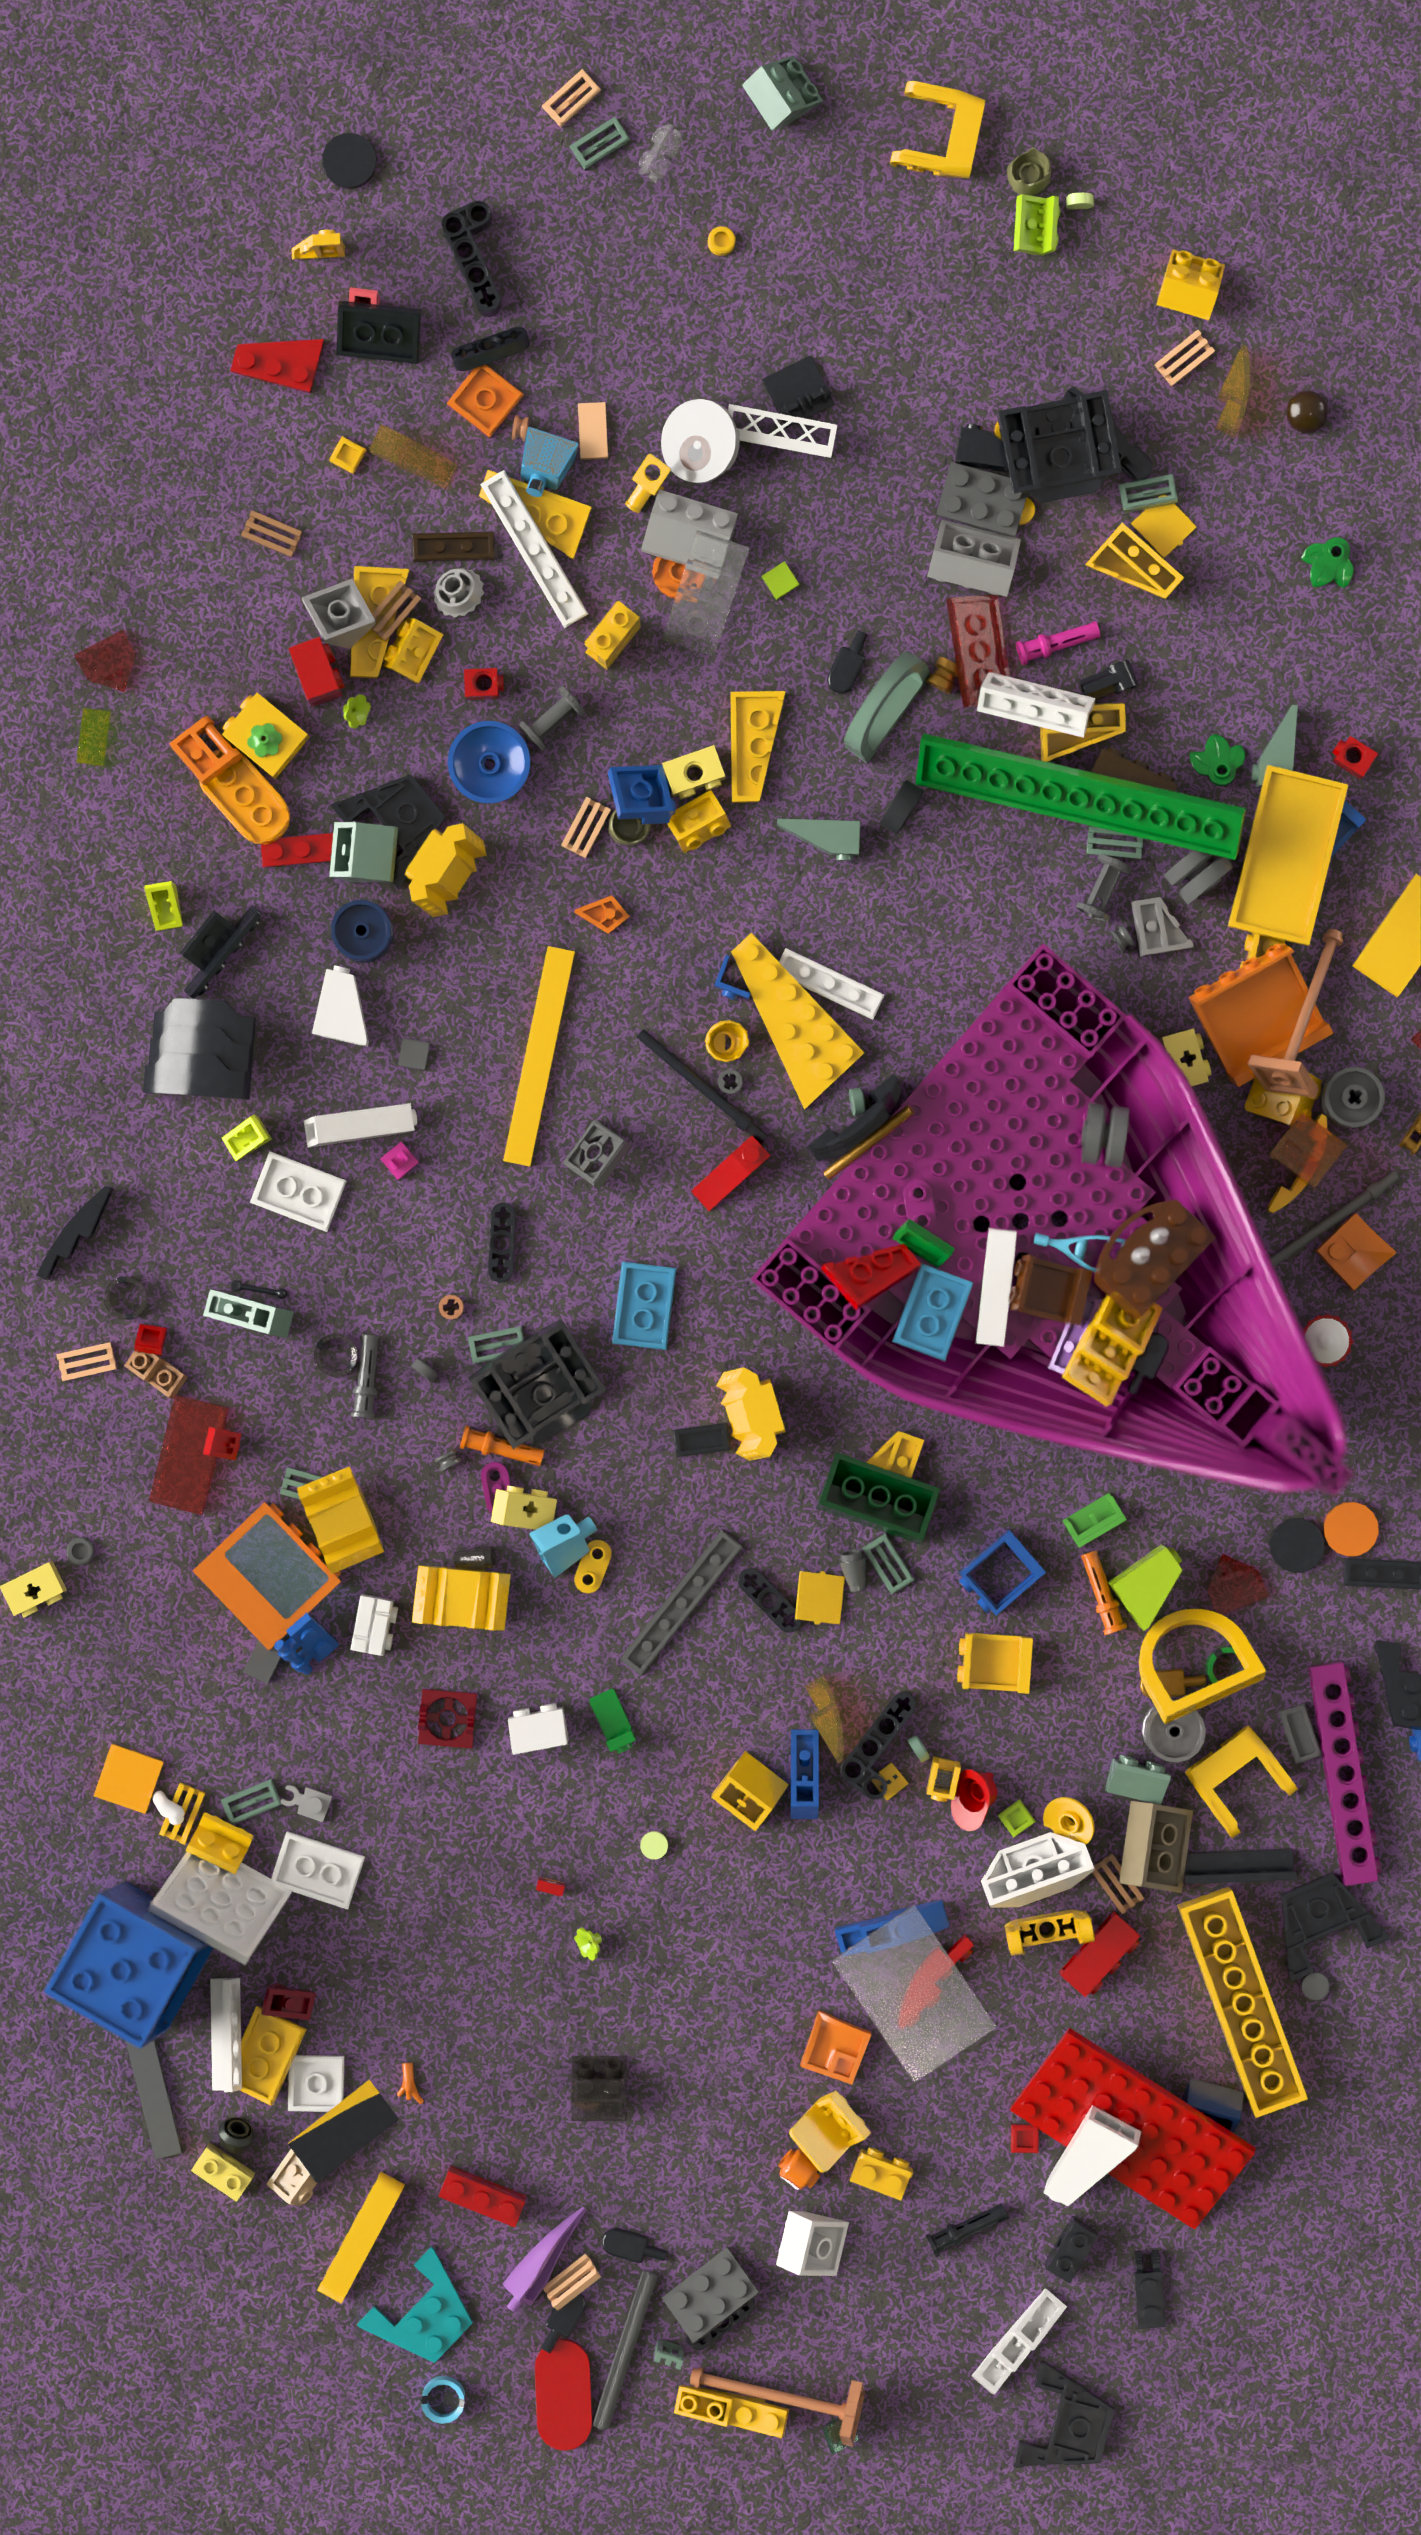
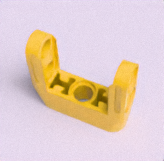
M917 81L907 82L904 93L907 97L948 105L947 108L955 109L946 157L907 149L893 151L890 164L894 167H897V165L907 166L908 170L918 172L927 170L934 172V175L942 177L970 178L985 100L956 89Z
M1249 1725L1220 1745L1221 1748L1213 1753L1211 1751L1185 1771L1200 1797L1205 1801L1232 1839L1241 1831L1238 1829L1237 1821L1214 1792L1213 1788L1257 1757L1279 1787L1286 1791L1289 1796L1298 1790L1268 1747Z
M1071 1909L1015 1919L1005 1925L1011 1956L1025 1954L1023 1947L1072 1938H1077L1080 1944L1094 1941L1091 1920L1088 1913L1084 1910ZM1073 1917L1075 1930H1072L1070 1926H1062L1064 1932L1060 1933L1056 1920L1060 1919L1062 1925L1071 1923V1918ZM1043 1922H1051L1054 1925L1053 1931L1048 1935H1043L1039 1932V1927ZM1033 1924V1929L1037 1937L1032 1938L1031 1932L1022 1934L1023 1939H1021V1928L1023 1931H1030L1031 1928L1029 1925Z

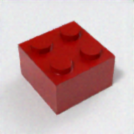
M317 637L288 648L307 701L312 707L343 696L341 689L345 688L338 669H333L331 665L336 660L329 644L323 643L321 638Z

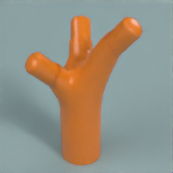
M413 2062L402 2063L403 2083L397 2092V2096L401 2097L406 2091L407 2100H411L412 2095L419 2104H422L424 2100L420 2097L414 2082Z

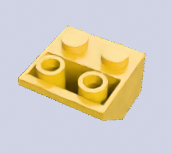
M1172 249L1156 305L1209 320L1218 296L1225 265L1211 258L1204 259L1194 256L1188 251Z
M744 1751L713 1791L712 1798L756 1831L772 1811L789 1784L747 1751Z

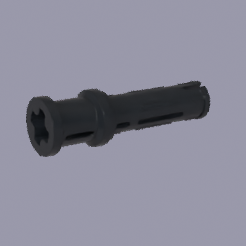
M1000 2203L957 2225L950 2223L946 2229L933 2235L927 2234L926 2237L937 2258L941 2252L953 2246L960 2247L963 2244V2240L1008 2220L1009 2217L1003 2204Z

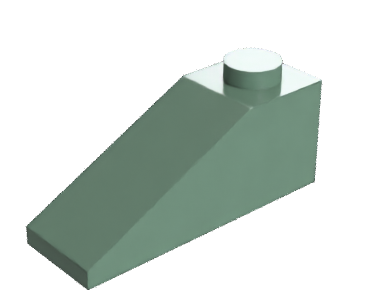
M1292 705L1288 709L1258 759L1257 765L1253 764L1251 780L1256 781V788L1262 787L1267 765L1293 771L1298 705Z
M777 819L778 828L830 856H837V861H853V856H859L860 821Z
M210 1289L203 1316L269 1335L287 1338L294 1311Z

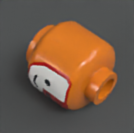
M790 2149L778 2165L781 2168L780 2177L797 2190H801L806 2186L809 2188L813 2187L820 2177L817 2173L818 2169L801 2149H796L795 2151Z

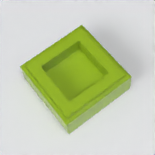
M785 561L762 575L763 581L776 600L799 586L798 581Z
M1020 1799L997 1814L1013 1838L1036 1822Z

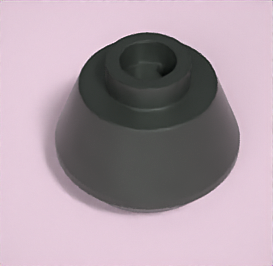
M228 2118L219 2125L220 2144L230 2153L243 2152L255 2139L254 2128L243 2118Z

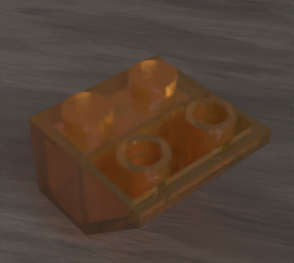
M1302 1113L1270 1153V1158L1315 1190L1348 1145L1305 1113Z

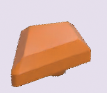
M612 895L574 910L575 914L607 934H610L630 917Z

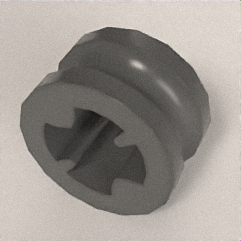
M1123 925L1119 926L1118 931L1112 930L1110 932L1111 937L1122 953L1126 951L1127 946H1134L1131 936Z
M728 1069L723 1071L718 1078L719 1088L726 1094L737 1093L742 1087L741 1075L735 1070ZM730 1074H733L737 1077L735 1082L738 1085L735 1089L730 1087V1090L724 1087L725 1081L723 1078L726 1075L730 1077Z
M456 1448L434 1459L435 1462L440 1464V1472L462 1460L461 1457L456 1456Z

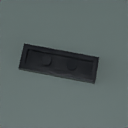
M1344 1558L1343 1586L1421 1590V1562Z

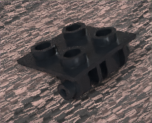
M811 355L762 379L778 414L807 419L835 405L831 397L832 393L828 385H825ZM792 422V423H790L788 426H786L785 428L787 429V428H789V427H791V426H793V425H795V424H797V423Z

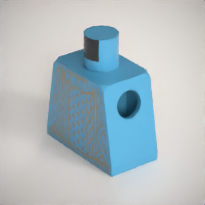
M528 427L520 475L521 479L529 482L526 492L531 496L541 497L545 487L557 490L576 458L578 443Z

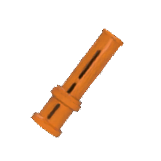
M466 1425L460 1449L466 1447L481 1451L482 1455L485 1456L492 1453L540 1467L544 1449L524 1444L513 1449L508 1440L495 1437V1434L491 1431L484 1433L471 1429L469 1425Z
M1095 1550L1081 1555L1098 1603L1095 1610L1097 1613H1100L1105 1627L1103 1632L1104 1635L1127 1628V1624L1122 1621L1118 1609L1119 1601L1113 1599L1097 1554L1098 1552Z

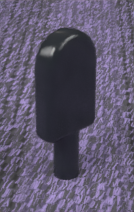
M858 630L850 648L844 646L840 648L827 678L828 686L833 692L843 694L850 691L865 662V656L859 653L867 638L866 633Z
M1152 1333L1144 1352L1137 1356L1131 1371L1135 1372V1375L1127 1389V1392L1137 1396L1145 1378L1155 1379L1169 1350V1342L1162 1334Z
M620 2228L608 2229L602 2237V2247L606 2253L636 2263H642L644 2256L664 2261L667 2253L666 2250L647 2245L649 2241L647 2236Z
M581 2293L560 2310L553 2309L546 2321V2326L551 2331L541 2347L543 2350L551 2354L560 2336L570 2337L586 2307L585 2298Z

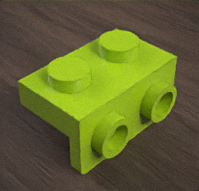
M1024 194L1017 196L1014 251L1033 255H1046L1056 250L1059 241L1057 223L1060 216L1058 196H1051L1049 198Z

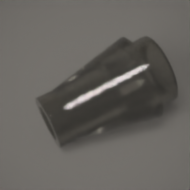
M486 1544L454 1552L455 1568L481 1571L495 1568L496 1557L493 1546L487 1547Z

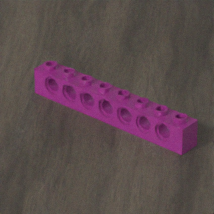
M1342 1661L1309 1665L1308 1672L1342 1883L1345 1886L1378 1881L1377 1873H1381V1864L1379 1857H1374L1373 1846H1377L1375 1830H1370L1369 1819L1373 1818L1371 1804L1366 1802L1364 1792L1368 1791V1782L1366 1775H1361L1360 1764H1364L1363 1752L1361 1748H1357L1356 1737H1360L1357 1720L1353 1721L1351 1710H1355V1701L1353 1694H1348L1347 1683L1351 1682L1350 1670L1348 1666L1344 1667ZM1330 1684H1337L1339 1687V1693L1334 1698H1328L1326 1695V1688ZM1335 1711L1343 1713V1721L1338 1725H1332L1330 1722V1716ZM1340 1738H1345L1348 1742L1346 1750L1336 1752L1334 1748L1335 1742ZM1345 1765L1351 1766V1776L1348 1779H1340V1768ZM1347 1793H1355V1804L1349 1807L1344 1806V1796ZM1352 1820H1359L1361 1824L1360 1830L1354 1834L1349 1833L1347 1830L1348 1824ZM1357 1847L1364 1848V1857L1359 1861H1354L1352 1859L1353 1850Z

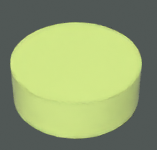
M1073 193L1066 197L1067 209H1089L1094 207V196L1090 193Z
M658 1831L648 1832L641 1840V1851L649 1859H659L667 1852V1838Z

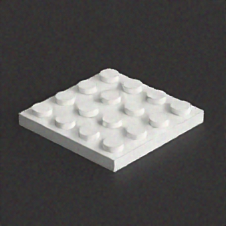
M186 1852L150 1904L148 1911L246 1965L289 1899L292 1891L273 1883L270 1878L241 1863L237 1873L233 1874Z

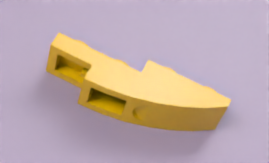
M680 2385L674 2413L725 2427L732 2425L783 2438L789 2409L765 2403L763 2399L700 2387L698 2389L695 2386Z

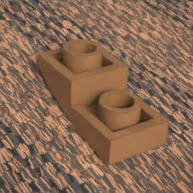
M134 1351L124 1365L142 1380L150 1383L171 1399L175 1397L188 1376L156 1354Z

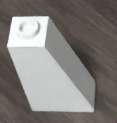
M411 1103L313 1116L304 1120L308 1148L409 1133L414 1131V1126L417 1125L416 1111L411 1109Z
M1092 2105L1051 2172L1044 2194L1048 2195L1055 2202H1061L1069 2206L1136 2150L1141 2131Z

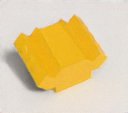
M463 823L448 826L444 833L437 829L432 830L405 872L407 878L412 880L409 885L412 902L432 917L447 915L446 901L459 899V891L470 874L477 871L474 858L487 856L484 841Z
M744 1367L723 1372L716 1386L727 1392L721 1404L726 1407L732 1428L730 1436L741 1441L736 1454L749 1461L770 1457L777 1445L775 1435L785 1433L771 1380L767 1379L759 1382L758 1375Z
M350 1466L297 1488L300 1501L304 1506L306 1516L312 1525L319 1548L324 1555L326 1565L331 1574L384 1552L376 1525Z
M418 1566L412 1622L505 1631L511 1574L453 1567Z

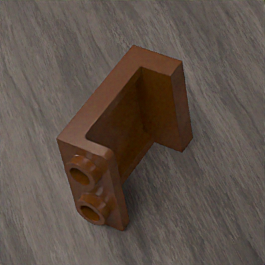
M1032 1255L1022 1256L1015 1267V1275L1017 1276L1015 1287L1013 1286L1009 1293L1010 1310L1070 1326L1080 1325L1093 1271L1037 1259Z

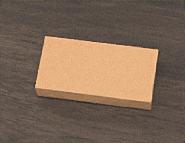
M605 402L579 403L581 460L608 459Z

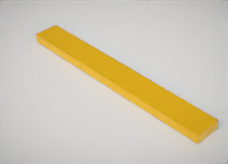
M547 947L503 1159L505 1162L531 1166L575 951Z

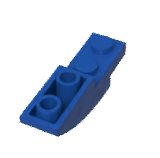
M937 1900L891 1911L886 1916L835 1928V1934L841 1954L846 1956L863 1951L871 1953L904 1944L948 1928L950 1924L943 1900Z

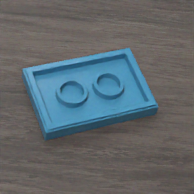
M622 1262L612 1339L613 1344L667 1350L677 1268Z
M921 1263L892 1342L945 1361L973 1282Z

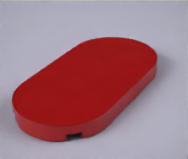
M560 2338L551 2354L541 2349L536 2357L537 2429L542 2440L550 2447L557 2450H572L585 2442L592 2427L590 2361L588 2354L578 2343L570 2339Z

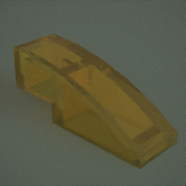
M1243 344L1216 398L1226 403L1215 429L1232 437H1235L1239 430L1249 395L1250 361L1248 347Z
M382 424L369 448L372 454L445 490L457 467V464Z
M824 1674L805 1684L807 1692L818 1708L809 1715L839 1764L843 1761L844 1752L842 1723L832 1690Z

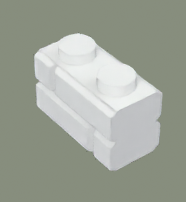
M365 1594L360 1596L351 1650L380 1656L385 1654V1650H391L393 1634H389L390 1623H396L398 1607H394L395 1600Z

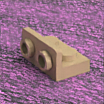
M292 2149L267 2182V2185L290 2205L301 2206L311 2198L312 2190L317 2184Z

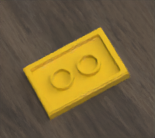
M256 2006L241 2039L242 2089L240 2091L271 2106L275 2103L307 2029L283 2017L264 2016L261 2014L262 2007Z

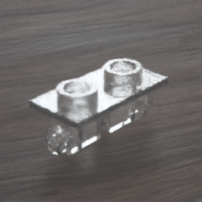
M664 125L655 131L651 139L654 144L650 151H646L640 158L638 165L641 168L637 174H649L648 179L654 183H658L659 179H663L671 162L663 158L664 154L674 158L683 142L681 139L683 134L675 129L671 132L674 125Z

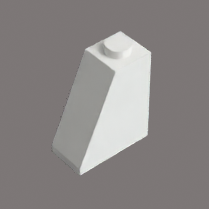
M334 966L333 970L326 969L312 1034L368 1047L369 1040L355 976L349 974L350 969Z

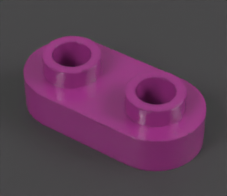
M913 1180L904 1189L907 1220L911 1219L917 1223V1218L923 1215L927 1218L928 1222L925 1226L921 1227L931 1232L936 1225L931 1188L923 1180ZM915 1188H920L923 1191V1196L920 1199H916L913 1196Z
M499 1462L488 1463L481 1471L486 1507L491 1514L493 1512L496 1489L507 1490V1486H511L508 1470ZM493 1470H497L500 1473V1478L497 1481H493L490 1478V1472Z

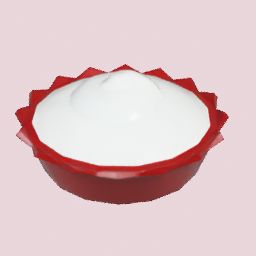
M1329 1314L1324 1316L1317 1315L1313 1320L1308 1321L1307 1326L1302 1329L1318 1365L1325 1368L1330 1365L1337 1366L1339 1362L1345 1361L1346 1356L1351 1353V1345L1354 1342L1351 1337L1352 1331L1348 1328L1347 1322L1341 1321L1338 1316H1331Z

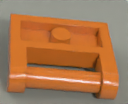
M209 716L201 718L169 743L173 751L204 786L229 766L237 764L243 757L237 748L233 749L214 727L215 723ZM202 733H206L224 755L220 759L216 757L199 737Z

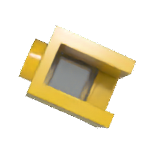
M933 1756L926 1788L927 1794L931 1795L932 1799L946 1802L947 1799L954 1800L961 1770L960 1762Z

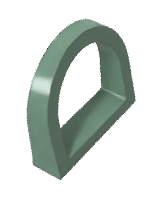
M908 650L902 653L877 682L852 720L844 737L845 748L865 763L869 762L925 685L931 673L924 661Z

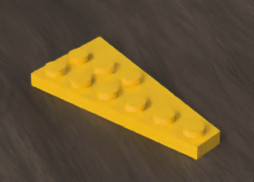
M750 933L731 953L804 1109H806L865 1052L754 934Z

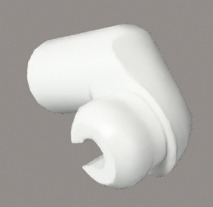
M157 1791L152 1795V1800L162 1816L169 1818L171 1824L179 1825L184 1821L183 1815L185 1813L183 1808L170 1801L163 1791Z

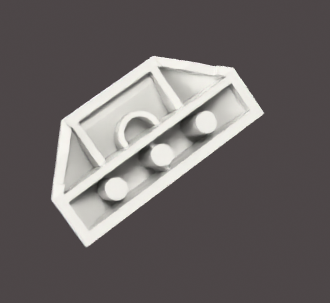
M1050 1832L1000 1850L991 1863L986 1875L982 1878L981 1883L991 1908L1021 1907L1071 1889L1095 1869L1085 1843L1076 1842Z

